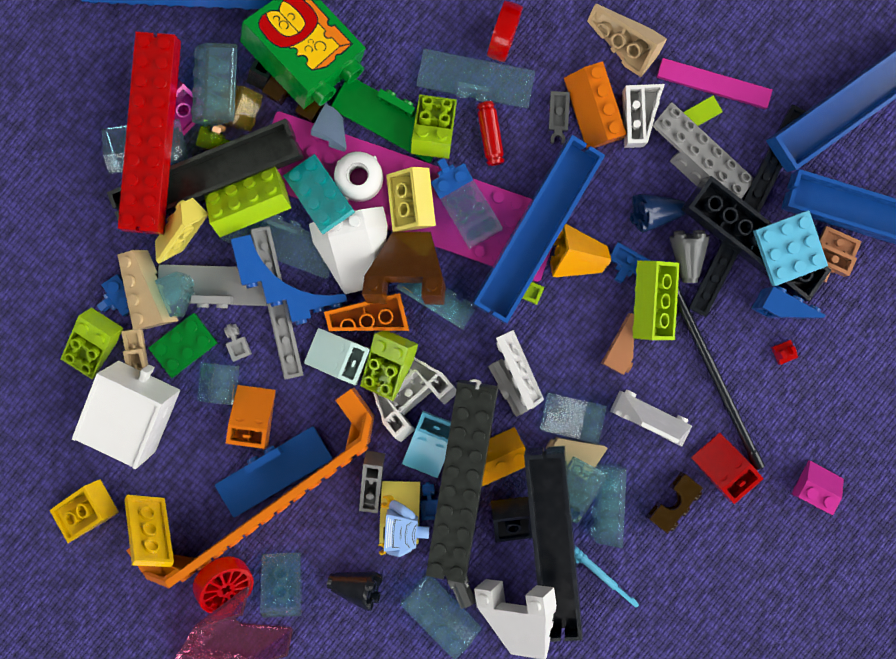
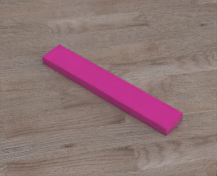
M665 58L661 60L656 77L763 109L768 108L772 89Z

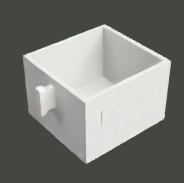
M117 361L96 374L72 440H77L131 466L133 469H137L156 452L180 389L150 376L154 370V367L151 365L146 366L140 371L121 361Z

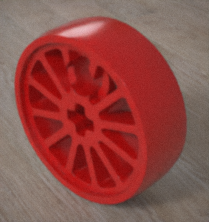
M504 1L488 48L487 56L500 62L506 61L523 10V6L520 4Z
M231 556L222 557L210 562L199 571L193 582V593L199 606L204 611L211 614H222L237 608L248 598L253 589L254 580L248 566L241 559Z

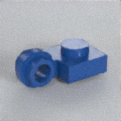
M426 482L425 485H422L423 496H427V499L420 500L422 521L435 519L438 498H431V495H435L434 484Z

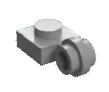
M228 324L224 331L227 338L232 339V342L226 344L232 361L234 362L251 355L252 353L245 336L237 339V335L240 334L237 325Z

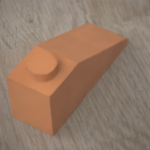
M632 313L627 314L601 362L604 366L621 375H624L625 372L628 373L633 366L631 361L634 348L632 330L634 314Z

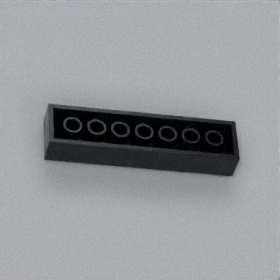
M713 176L703 178L681 210L769 278L753 231L772 223ZM826 266L779 284V286L784 288L791 296L796 295L804 301H810L831 272V269Z

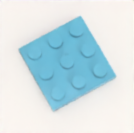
M809 210L753 231L772 286H777L828 266Z

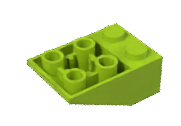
M419 94L411 154L449 159L457 99Z
M91 307L78 316L60 359L90 379H94L118 342L123 327Z
M390 331L375 333L360 386L394 401L414 361L418 344Z

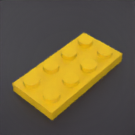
M127 495L124 500L132 565L171 567L174 564L165 498Z

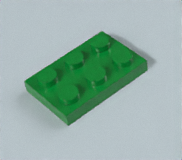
M193 313L151 345L149 350L169 376L174 378L216 346L218 342L197 314Z

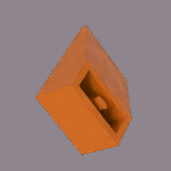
M237 385L225 444L262 449L268 447L276 390Z

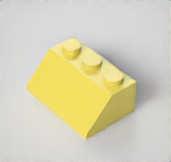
M410 167L387 174L393 232L436 226L429 168Z
M194 198L180 201L175 207L176 211L167 218L168 223L165 225L164 235L159 234L155 240L156 261L158 263L181 253L208 217V213Z

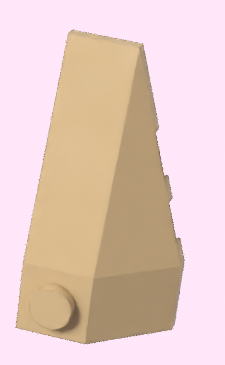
M599 4L594 5L587 20L602 39L604 38L611 46V51L613 53L616 52L621 58V63L639 77L644 75L658 57L667 38L653 29Z

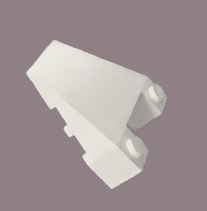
M415 357L394 401L373 392L383 424L393 437L400 442L415 431V428L404 415L427 395L433 392L444 405L456 395V388L443 373Z
M629 390L625 392L619 391L610 412L634 422L679 446H683L692 428V425L687 423L688 419L680 415L675 418L635 398L637 394Z
M486 579L474 589L477 608L510 654L546 659L551 638L549 637L550 630L554 622L552 621L553 614L556 611L554 587L536 585L525 595L527 606L505 602L503 581Z

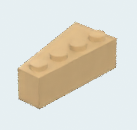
M131 250L118 254L133 330L149 329L177 322L176 315H173L170 309L172 307L170 300L166 299L164 295V286L162 282L158 281L156 276L157 270L148 250Z

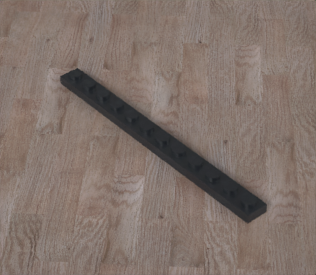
M792 104L778 131L806 111ZM770 146L753 178L751 186L743 198V201L758 213L782 168L781 163ZM722 241L688 307L689 310L703 317H707L738 256L734 250Z

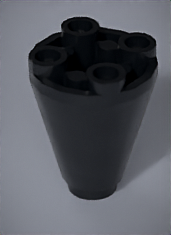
M375 571L331 573L328 577L327 588L363 610L372 611L374 603L378 604L381 593L378 590L383 580V574Z

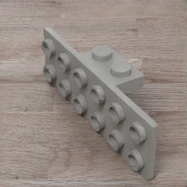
M670 103L654 122L653 127L679 151L671 158L670 162L691 182L698 186L703 178L713 176L739 198L744 196L751 186L753 177L674 103Z
M159 265L158 281L162 282L166 299L170 300V303L197 304L198 308H209V304H215L216 308H228V305L267 306L261 282H258V286L247 289L246 285L242 286L237 267Z

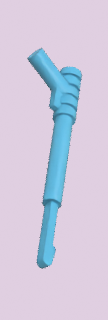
M575 546L577 564L579 562L583 563L634 607L639 606L634 597L627 595L612 578Z

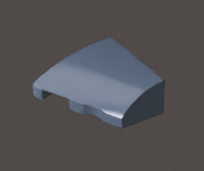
M325 104L311 129V135L329 141L328 147L345 152L346 140L343 117L336 109Z

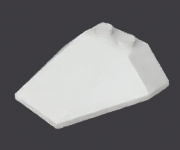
M383 206L357 210L325 234L320 232L314 222L309 224L312 241L344 294L363 290L364 275L386 243L388 224Z

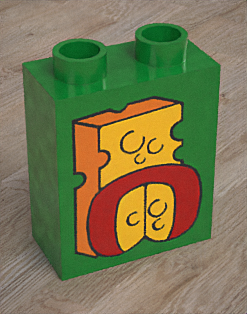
M272 0L242 23L240 42L303 109L314 101L319 106H322L335 94L336 89L333 86L342 79L347 84H350L364 71V67L360 63L365 47L321 0Z

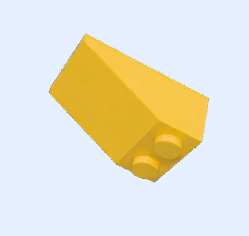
M101 479L83 486L49 510L67 543L72 542L119 513Z

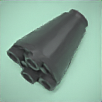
M684 230L674 231V235L670 236V243L675 261L680 263L679 275L683 283H696L701 274L709 243V235L705 233V230H693V233H685Z

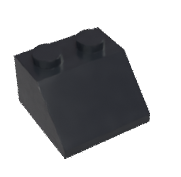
M528 497L491 501L496 543L532 538Z

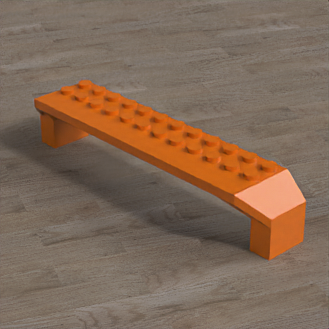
M356 388L350 389L335 400L351 422L345 451L196 558L173 554L174 564L171 567L138 566L145 578L167 588L172 587L179 581L183 583L197 572L195 569L201 570L212 561L211 558L215 560L228 549L227 546L229 548L233 547L244 538L243 535L247 537L259 527V523L261 525L265 524L275 516V512L279 514L290 505L291 500L293 502L297 501L306 493L305 490L309 489L311 491L322 482L321 479L323 477L327 479L337 471V467L341 466L343 468L353 460L352 457L355 454L359 456L368 449L367 445L371 440L375 415ZM129 548V549H127L126 551L128 552V554H129L130 557H131V552H130V548Z

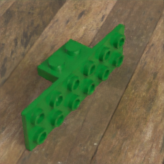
M357 79L350 84L344 82L331 107L336 109L342 116L411 153L416 117L413 103L404 98L400 100L391 90L386 89L384 91L380 89V91H377ZM413 154L427 163H431L434 158Z

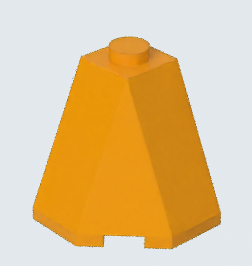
M565 224L554 243L557 246L555 248V256H551L550 266L553 277L603 273L606 266L611 262V255L608 246Z

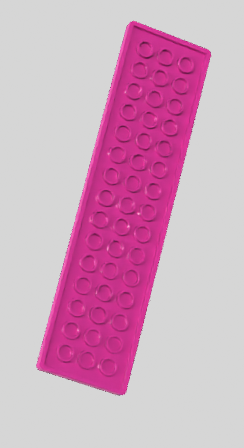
M280 111L275 114L273 123L285 118L290 122L304 157L300 161L278 169L285 182L288 196L298 199L283 175L315 154L334 181V171L338 160L351 152L368 153L373 157L376 156L383 172L382 187L379 193L370 200L364 202L347 201L354 211L383 206L388 224L387 230L393 232L386 175L410 167L429 168L431 181L439 177L437 172L441 171L438 166L346 134L345 152L328 147L329 141L311 135L314 123ZM362 168L354 169L350 174V181L355 185L364 184L368 178V173ZM476 179L439 199L431 185L436 226L399 232H431L435 247L493 267L532 199ZM551 249L532 281L539 282L541 280Z

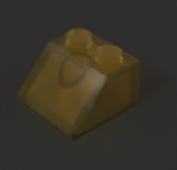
M224 85L213 121L235 129L251 132L256 123V116L261 107L263 95L245 86Z

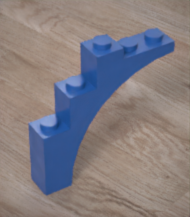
M251 235L231 239L241 285H246L248 289L257 287L258 282H261L266 304L271 303V307L282 305V301L285 300L290 321L295 322L296 325L307 323V318H311L309 310H313V313L324 311V306L331 305L332 308L343 306L342 302L347 301L345 294L331 296L315 295L300 291L284 283L263 263L255 250Z

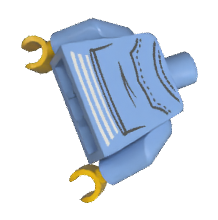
M386 495L383 498L387 500V503H381V506L383 508L389 507L390 509H387L384 543L378 544V546H382L384 549L379 551V554L384 555L387 553L388 555L401 557L416 548L417 538H429V527L418 526V516L413 511L394 500L392 495Z

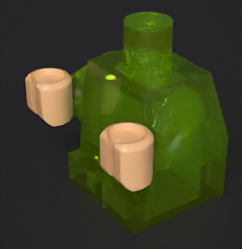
M200 126L196 145L213 149L230 142L222 134V132H225L226 126H214L212 130L209 129V126Z

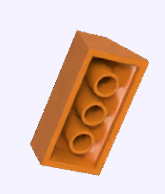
M603 61L586 66L564 78L567 91L570 92V100L583 141L587 143L586 149L590 146L596 148L622 140L627 135Z

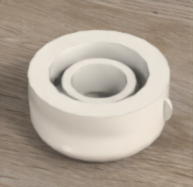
M351 152L337 161L334 181L346 200L364 202L372 199L379 193L383 184V172L376 156L373 157L365 152ZM362 168L366 170L368 178L364 184L355 185L350 181V174L354 169Z

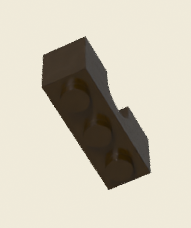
M272 75L262 90V93L267 98L279 105H282L284 100L291 96ZM314 101L305 109L298 104L295 112L306 121L315 123L325 104L319 106Z
M680 472L669 486L677 494L676 503L671 507H665L657 502L646 515L649 520L667 534L676 529L678 526L677 521L681 516L684 517L689 512L691 503L697 501L702 495L703 487L683 472Z

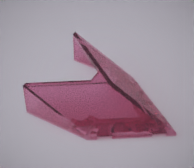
M246 587L193 626L175 659H279L288 656L293 629L291 627L245 624L237 621L235 618L242 616L249 593V588Z

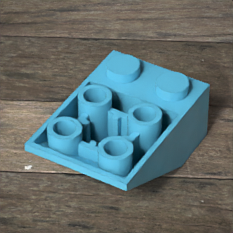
M423 411L402 464L438 478L445 461L451 421Z

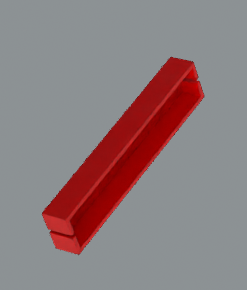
M135 32L118 229L124 232L164 235L181 41L175 34L157 33L156 36L154 33Z

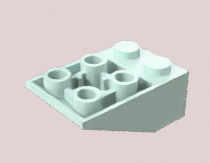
M318 328L304 364L357 385L367 362L370 348Z

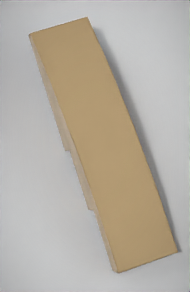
M143 329L123 330L121 333L125 348L123 351L125 364L141 371V369L148 366Z

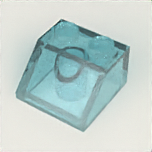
M174 272L155 280L169 316L174 318L184 317L191 301V295L194 293V282L191 276L181 272Z
M201 362L197 400L232 405L238 385L239 366Z

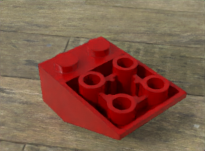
M720 432L691 457L723 496L733 504L738 502L764 479Z

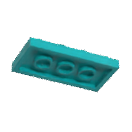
M315 154L283 175L322 234H325L355 213Z

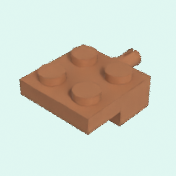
M825 226L819 240L828 264L827 267L831 269L830 273H836L843 277L850 276L857 260L855 256L862 241ZM830 273L823 282H827Z

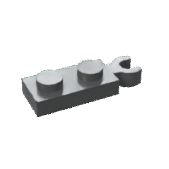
M550 92L548 131H554L550 138L551 144H554L555 137L561 139V145L565 142V136L562 131H568L570 92Z

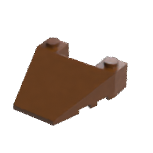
M392 232L364 275L362 295L367 303L386 304L388 283H422L421 296L424 304L444 305L446 286L431 232Z

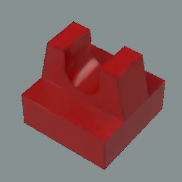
M791 340L771 347L778 365L798 358L797 350Z

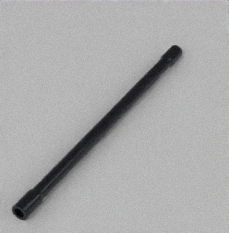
M678 285L677 307L745 447L752 466L759 470L765 467V464L752 442Z

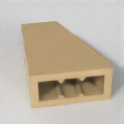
M556 437L555 440L551 439L546 446V449L547 447L565 446L567 468L585 480L588 479L608 449L602 444Z

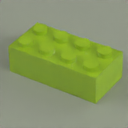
M276 167L204 196L209 223L219 237L291 209L285 182Z
M637 260L634 324L632 328L634 339L675 340L680 263Z

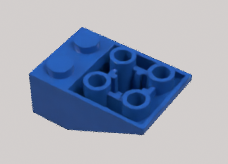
M780 286L762 289L751 308L767 318L815 319L826 316L820 312V308L811 304L810 306L803 303L804 300L802 298L786 294V290Z

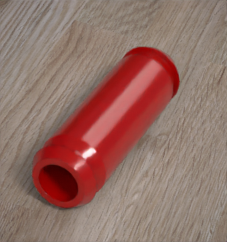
M493 101L481 102L477 106V109H479L478 119L485 158L488 160L486 162L488 166L503 164L505 160L503 159L504 151L497 111L494 108L495 103Z

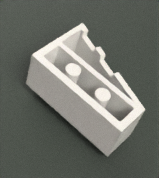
M665 84L626 85L623 89V125L627 134L624 137V148L644 147L648 143Z

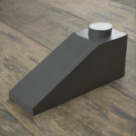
M366 451L363 463L359 511L378 513L385 453Z

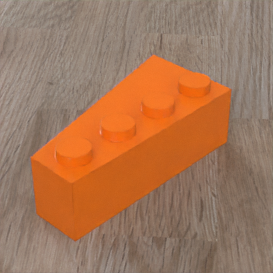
M400 292L388 295L386 304L367 303L364 301L324 312L329 331H409Z

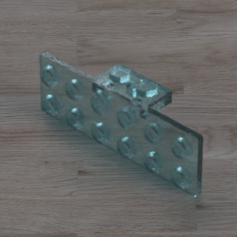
M424 49L417 87L456 94L461 98L471 97L481 102L493 101L527 109L535 71Z
M279 215L271 216L221 237V240L231 243L233 238L251 235L250 229L270 226L277 261L328 279L331 271L312 241L311 232L301 228V224L290 220V223L282 221L283 217Z

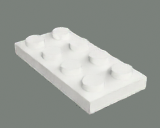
M512 330L497 337L498 342L496 344L498 350L505 357L504 363L506 368L512 373L514 386L520 391V400L529 410L536 407L544 398L515 332Z

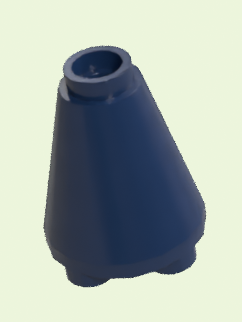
M650 194L632 196L633 213L630 214V221L636 225L640 232L650 231L686 214L681 210L685 204L683 200L680 201L675 198Z

